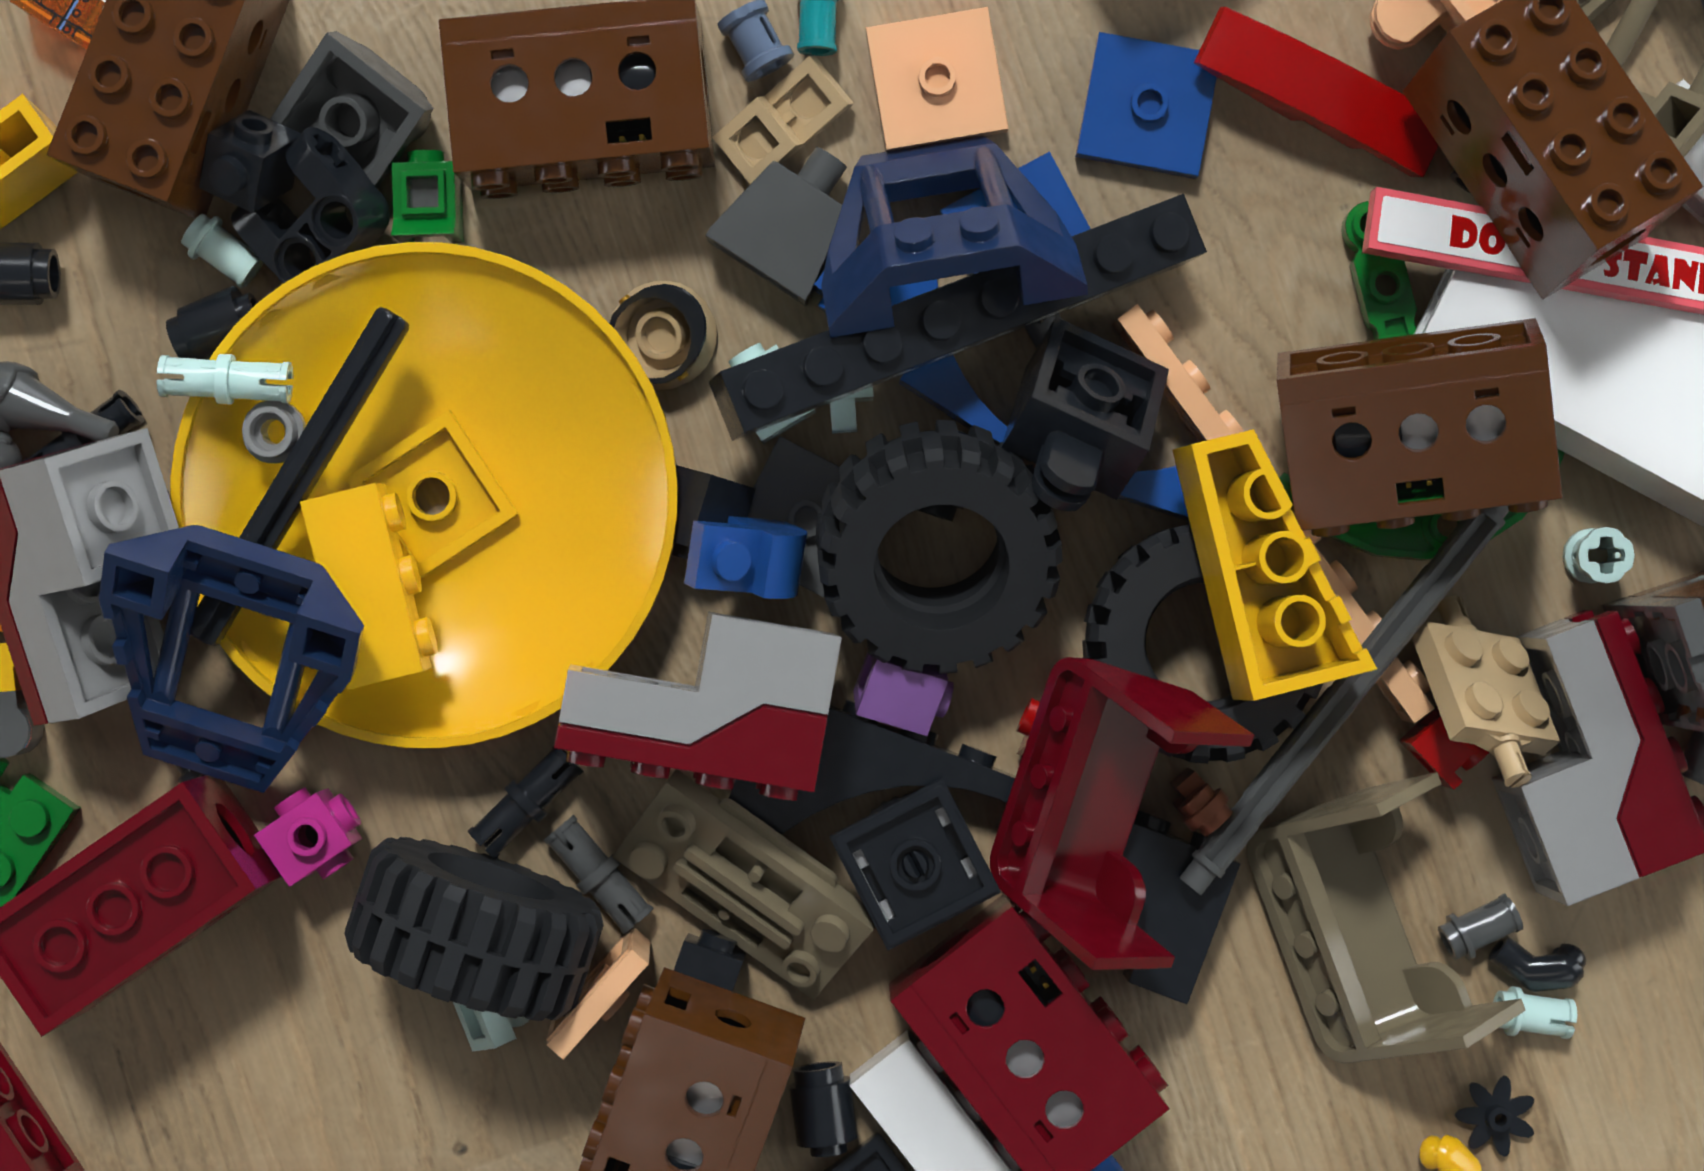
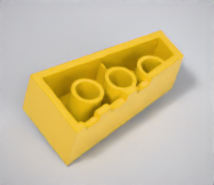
M1255 430L1239 432L1173 449L1232 699L1255 701L1377 670L1367 648H1362L1349 623L1352 619L1341 597L1336 596L1318 562L1321 558L1310 537H1305L1291 510L1293 504Z

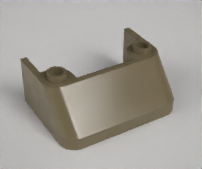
M1437 772L1365 788L1261 828L1247 843L1249 865L1313 1037L1321 1051L1336 1062L1353 1063L1467 1049L1526 1011L1522 999L1472 1005L1462 979L1452 968L1439 962L1416 963L1375 851L1383 850L1398 841L1403 830V819L1399 807L1441 785L1442 783Z

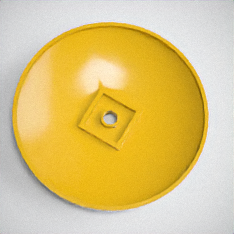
M405 242L374 246L343 254L313 266L283 283L259 301L233 326L209 360H216L219 354H232L235 356L236 361L291 362L294 379H266V382L268 384L293 385L290 404L299 410L307 425L376 309L380 307L386 308L409 323V331L307 500L372 483H384L388 494H398L406 521V530L398 531L403 556L413 555L416 561L422 592L413 595L419 619L428 617L431 621L438 652L435 655L429 656L432 668L350 690L346 686L341 694L338 693L317 725L341 735L366 742L402 748H445L470 745L508 735L535 724L560 710L570 664L608 670L636 637L649 615L663 584L673 550L678 517V477L674 447L667 420L655 389L639 360L619 333L601 314L566 285L544 272L511 257L477 247L443 242ZM195 396L189 398L175 441L170 475V500L179 528L200 525L238 538L242 534L284 464L260 461L248 451L244 444L242 436L244 419L255 405L263 402L262 400L234 399L233 404L227 405L217 404L215 397ZM274 420L268 427V436L272 442L278 444L285 436V427L279 420ZM430 478H437L444 482L450 494L447 507L442 512L434 515L421 510L416 501V491L419 485ZM301 509L277 550L315 562ZM202 594L199 596L198 605L204 597ZM242 607L221 641L220 646L230 659L259 688L271 696L290 622ZM305 666L293 712L297 709L318 670Z

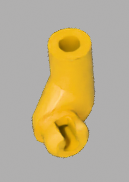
M1430 1135L1421 1143L1419 1158L1426 1169H1438V1171H1482L1479 1160L1456 1137L1444 1135L1440 1138Z

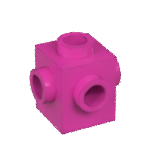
M306 787L276 805L274 809L280 818L254 835L289 887L302 881L315 871L318 872L322 880L326 879L354 860L348 849L363 839L356 829L361 824L360 817L344 795L340 793L334 797L329 788L311 796ZM311 826L315 828V830L318 833V841L315 840L311 835Z

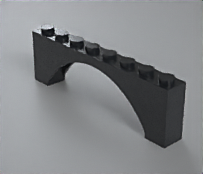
M846 699L843 709L831 705L829 707L815 792L799 790L797 801L784 800L760 795L759 789H756V782L736 779L729 799L735 801L782 835L811 815L841 801L877 790L901 786H927L940 778H943L947 787L971 790L998 798L1007 803L1016 775L993 767L997 756L962 743L959 753L935 745L939 734L929 730L928 736L905 729L897 731L877 723L878 721L856 715L855 702ZM1138 810L1123 856L1137 867L1146 887V899L1137 926L1174 955L1175 959L1171 968L1124 969L1123 975L1131 984L1188 1004L1241 864L1234 859L1225 870L1226 873L1220 879L1216 876L1204 893L1200 895L1179 877L1194 860L1192 853L1199 849L1208 836L1204 837L1201 833L1194 831L1189 842L1168 834L1171 822Z

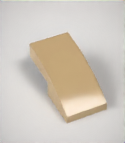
M808 56L765 96L755 98L712 138L749 184H751L773 161L780 164L785 162L854 103L816 56Z

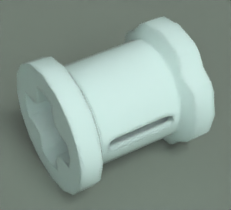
M1602 527L1579 530L1570 536L1564 545L1562 558L1564 567L1570 576L1576 580L1590 584L1597 582L1611 583L1619 581L1624 573L1632 568L1635 554L1633 544L1623 536L1621 531L1615 528ZM1589 549L1607 550V562H1589Z

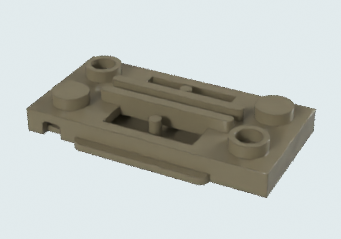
M678 769L673 772L612 856L718 933L737 941L736 945L813 1000L875 928L864 903L837 884L838 877L833 871L732 799H718Z

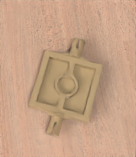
M1457 595L1446 597L1437 606L1444 624L1426 621L1414 634L1412 640L1450 741L1475 744L1489 751L1497 760L1505 786H1511V788L1520 787L1528 783L1532 777L1521 751L1545 755L1560 742L1550 716V708L1541 694L1529 664V655L1522 646L1520 639L1477 630L1471 624L1463 598L1461 596L1457 598Z

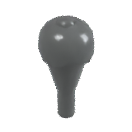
M0 362V431L9 433L14 429L70 432L93 441L118 436L119 427L115 421L76 408L42 384L38 373L30 367L16 362Z

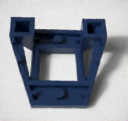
M985 136L863 155L855 165L828 249L821 285L830 338L895 327L889 287L1014 266L1023 305L1088 295L1087 281L1077 245L1057 212L998 145ZM980 187L987 207H974L966 211L925 218L913 217L901 222H894L890 202ZM1013 201L1015 202L1019 210L1014 207ZM865 207L870 234L858 246Z
M190 525L111 543L104 552L99 603L103 617L111 619L117 638L112 648L117 665H125L131 690L127 695V701L143 755L264 793L297 751L300 742L310 729L315 727L324 716L337 694H341L351 681L356 669L364 624L322 565L200 525ZM200 594L290 622L263 728L175 700ZM170 607L153 677L143 614L162 620ZM305 666L318 670L293 714Z

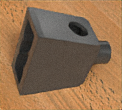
M820 147L814 149L798 175L780 163L773 161L710 227L706 233L708 242L804 306H807L815 291L814 284L825 269L828 249L842 208V204L831 198L829 194L847 169V166Z

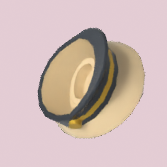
M653 281L634 288L619 300V304L612 312L609 324L619 333L639 360L655 391L671 390L692 381L707 367L715 350L717 327L712 312L706 301L692 288L681 283Z

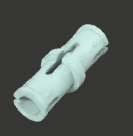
M219 354L216 360L161 355L158 361L157 373L181 374L184 376V379H158L157 391L161 397H168L169 395L215 397L217 404L227 405L233 404L234 399L280 401L287 404L291 402L293 385L268 384L266 382V379H294L291 362L236 361L235 356L232 354Z

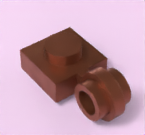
M1188 767L1169 783L1180 795L1172 802V805L1184 817L1182 822L1190 831L1199 830L1206 837L1218 829L1233 813L1226 804L1229 797L1221 788L1214 791L1194 770Z

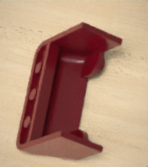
M1066 657L1059 660L1049 674L992 846L990 870L999 889L1092 970L1171 968L1175 956L1137 926L1146 899V887L1137 867L1123 856L1160 748L1168 753L1186 754L1193 751L1198 745L1250 747L1254 734L1191 690L1094 659Z

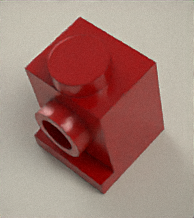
M1436 705L1435 709L1425 715L1399 742L1429 774L1438 773L1442 783L1441 786L1455 790L1463 782L1455 771L1460 767L1465 771L1473 768L1489 754V751L1475 744L1450 741Z

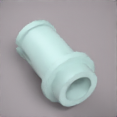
M200 214L184 233L181 244L189 249L187 254L191 259L194 260L201 257L243 289L244 286L246 287L254 279L264 262L249 246L221 227L223 223L221 218L214 216L210 219L205 214Z
M1511 986L1508 991H1498L1494 997L1493 1002L1522 999L1526 1011L1499 1027L1508 1036H1516L1519 1031L1570 1039L1574 1034L1575 1028L1565 1024V1021L1577 1023V1006L1573 999H1558L1524 994L1522 989L1516 986Z

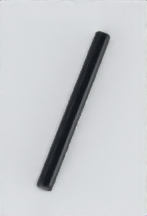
M380 307L376 309L239 538L277 550L301 510L300 501L307 500L409 331V323L405 319L386 308ZM204 595L196 609L190 634L205 644L219 645L242 607Z

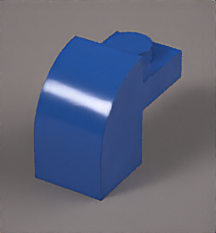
M728 516V523L694 520L684 584L694 589L753 593L767 599L797 597L808 532L788 522L734 516Z

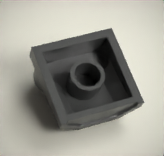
M337 31L325 34L270 119L301 134L308 127H316L326 131L343 145L378 189L392 170V163L398 162L409 144L426 132L430 123L431 112L434 108L421 89L371 49Z

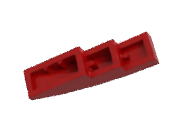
M1228 7L1219 8L1194 61L1195 65L1291 121H1304L1350 149H1364L1410 177H1424L1438 148V144L1405 95L1281 31Z

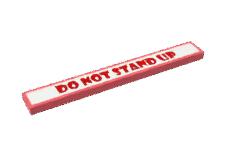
M1375 187L1370 192L1362 253L1531 283L1482 206L1382 187ZM1646 237L1562 289L1704 315V247Z

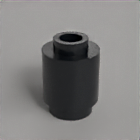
M0 243V305H41L44 299H56L58 297L61 271L59 257L55 249H43L39 243Z
M231 286L178 308L177 316L166 321L167 334L179 358L209 360L233 326L258 303L253 294L249 292L243 295L236 286Z
M837 1061L817 1062L794 1068V1083L789 1085L797 1146L810 1148L812 1157H830L847 1152V1143L858 1138L852 1088L849 1086L850 1077L844 1076L842 1063Z

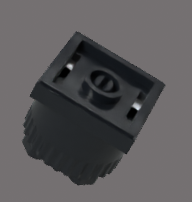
M943 778L911 794H905L900 798L895 796L888 802L883 801L878 808L871 810L870 815L830 835V839L888 951L1001 893Z

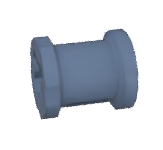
M765 0L749 2L730 12L717 23L722 36H729L745 66L741 73L747 82L758 80L773 73L787 64L795 55L789 45H782L766 15L769 10Z

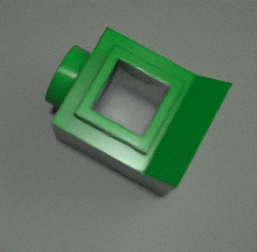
M413 150L407 152V162L392 163L393 224L391 236L400 243L415 242V237H445L451 243L464 242L462 181L453 172V162L445 161V152L439 150Z

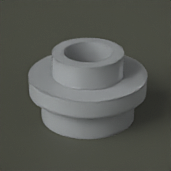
M263 401L255 405L247 413L242 426L243 441L248 451L258 460L266 463H284L305 429L306 423L299 410L290 403ZM274 420H279L285 427V436L278 444L272 442L268 436V427Z

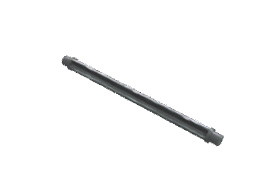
M1508 506L1481 509V515L1460 521L1440 546L1436 555L1424 566L1361 645L1362 648H1367L1377 670L1335 680L1331 686L1327 687L1307 712L1305 718L1291 732L1243 792V796L1231 808L1233 811L1232 815L1207 837L1198 850L1196 849L1192 853L1194 860L1179 877L1182 881L1202 895L1216 876L1220 879L1226 873L1225 870L1257 832L1264 819L1273 812L1498 529L1500 530L1506 522L1503 518L1509 512Z

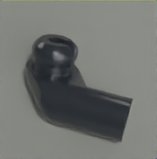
M1507 935L1496 943L1488 957L1492 963L1533 992L1572 988L1584 977L1583 968L1586 965V957L1583 951L1573 944L1564 943L1560 947L1555 948L1552 954L1534 956Z

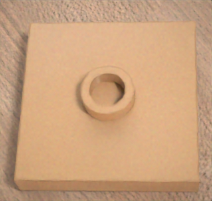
M988 7L866 27V37L886 152L1008 132L1009 128Z
M635 927L625 933L587 975L576 1007L560 1019L551 1020L546 1039L547 1046L563 1060L600 1018L606 1022L616 1013L630 994L626 989L649 964L651 941Z

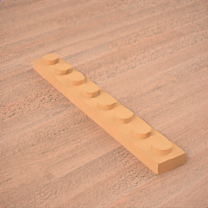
M1136 304L1113 322L1112 326L1131 352L1169 369L1163 396L1197 442L1244 432L1230 412L1224 410L1218 414L1204 394L1211 390L1209 383L1191 360H1187L1183 364L1179 361L1168 346V343L1173 341L1174 337L1165 322L1154 310H1150L1145 314L1140 306ZM1311 530L1303 531L1306 538L1310 537L1313 545L1321 540V537L1313 536ZM1314 545L1321 558L1318 562L1336 596L1341 597L1352 619L1349 623L1362 645L1382 618L1374 610L1367 614L1364 613L1351 595L1358 590L1353 578L1337 560L1328 564ZM1396 657L1375 683L1403 721L1416 723L1435 709L1425 696L1431 690L1427 679L1410 660L1402 664Z

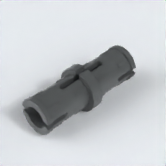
M574 815L543 840L547 845H550L579 879L580 882L576 887L581 893L585 895L587 892H590L619 926L623 935L654 909L650 904H647L618 870L617 867L621 863L612 857L614 854L607 857L578 823Z

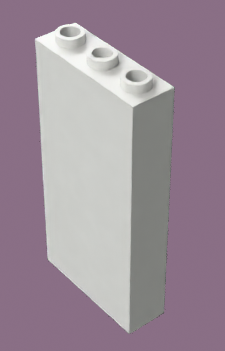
M1445 270L1414 334L1536 318L1547 345L1557 448L1704 527V315L1560 289L1542 300L1531 283L1459 270Z

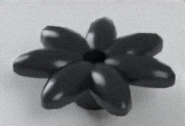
M1504 1075L1499 1078L1492 1095L1478 1083L1471 1082L1469 1084L1471 1097L1478 1107L1459 1109L1455 1113V1117L1466 1124L1477 1125L1471 1132L1468 1140V1145L1471 1149L1479 1148L1492 1136L1497 1152L1505 1157L1510 1152L1509 1132L1526 1138L1534 1135L1533 1128L1526 1121L1517 1117L1533 1106L1534 1098L1525 1095L1510 1099L1511 1081L1507 1076ZM1502 1114L1500 1120L1495 1121L1496 1115Z

